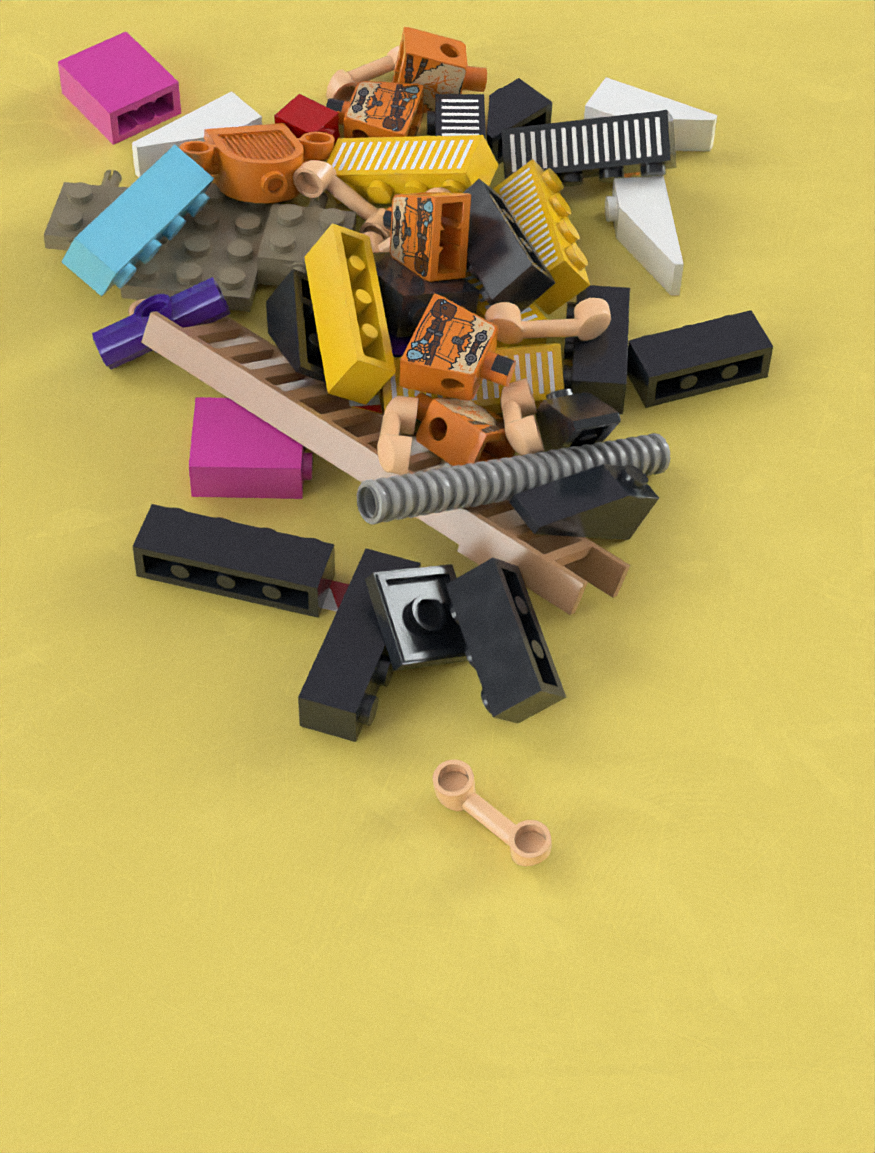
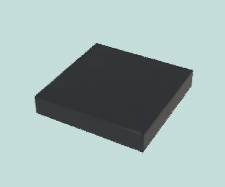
M452 564L373 572L365 579L394 671L468 661L465 654L467 644L462 629L450 612V603L452 601L446 584L457 578Z

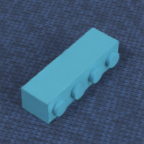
M176 145L172 146L74 238L61 262L100 296H103L114 284L121 289L136 272L137 268L134 265L139 260L147 264L162 246L159 241L164 236L171 240L180 231L186 222L183 217L187 213L195 217L210 199L205 192L214 178Z

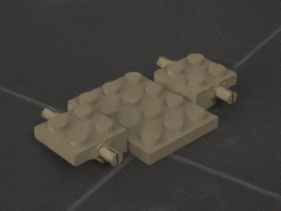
M107 170L99 186L82 182H64L44 233L45 248L68 251L74 238L128 189L127 187H119L122 180L121 174L114 170L111 175V170ZM211 183L205 192L210 197L206 205L195 217L187 213L183 217L186 220L184 226L171 240L164 236L159 241L162 246L147 264L139 260L134 265L137 270L121 288L122 298L135 300L149 298L156 294H167L171 297L213 277L223 293L229 310L250 312L258 284L279 286L292 269L307 274L304 258L332 223L355 231L356 212L341 211L335 208L325 209L328 196L324 192L319 196V200L318 197L310 198L308 207L295 204L283 205L281 202L250 203L228 197L220 191L215 183Z

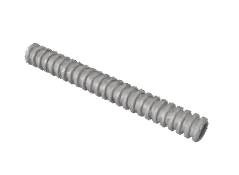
M652 433L614 441L609 440L603 443L597 442L591 445L585 444L549 450L547 452L542 451L535 454L529 453L523 456L517 455L511 458L505 457L499 460L493 459L487 462L480 461L475 464L468 463L450 468L443 467L438 470L431 469L426 472L419 471L401 476L394 475L388 478L370 479L363 481L358 487L357 506L362 518L367 523L373 525L380 522H390L394 519L402 520L407 517L425 516L431 513L452 511L457 508L464 509L469 506L476 507L481 504L487 505L493 502L510 501L515 494L602 464L632 465L640 469L646 476L664 473L668 468L670 449L665 438L660 434Z

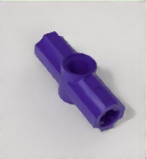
M212 277L171 297L167 294L151 296L143 300L135 308L134 314L92 333L103 362L106 367L108 366L112 370L152 351L151 348L141 343L151 312L157 311L182 328L210 324L231 313L218 283Z

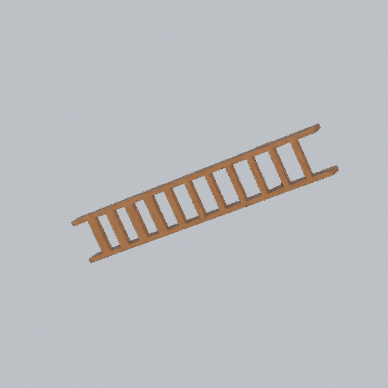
M157 311L150 313L141 343L361 483L370 479L376 480L394 475L401 476L400 474L385 472L379 463L377 444L384 415L383 412L380 414L351 407L348 399L328 394L326 383L295 372L278 347L228 316L210 324L182 328ZM415 432L414 435L399 433V436L412 437L408 473L413 474L419 471L426 472L431 469L438 470L443 467H453L418 443ZM508 500L416 517L459 544L457 551L478 565L494 557L518 566L526 588L569 615L576 612L588 582L613 598L618 595L630 568L628 563L585 537L534 535Z

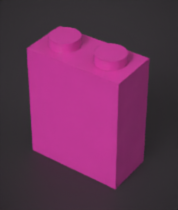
M123 32L58 61L62 94L113 145L181 114L179 82L127 32Z
M195 398L189 457L192 497L303 499L304 480H312L313 453H305V446L229 398Z

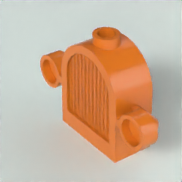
M285 123L204 129V142L189 141L182 143L179 148L214 178L213 181L220 191L228 197L250 203H277L293 199L300 194L293 181L295 171L303 163L311 160L325 162L334 148L335 138L323 132H309L303 134L301 138H296Z

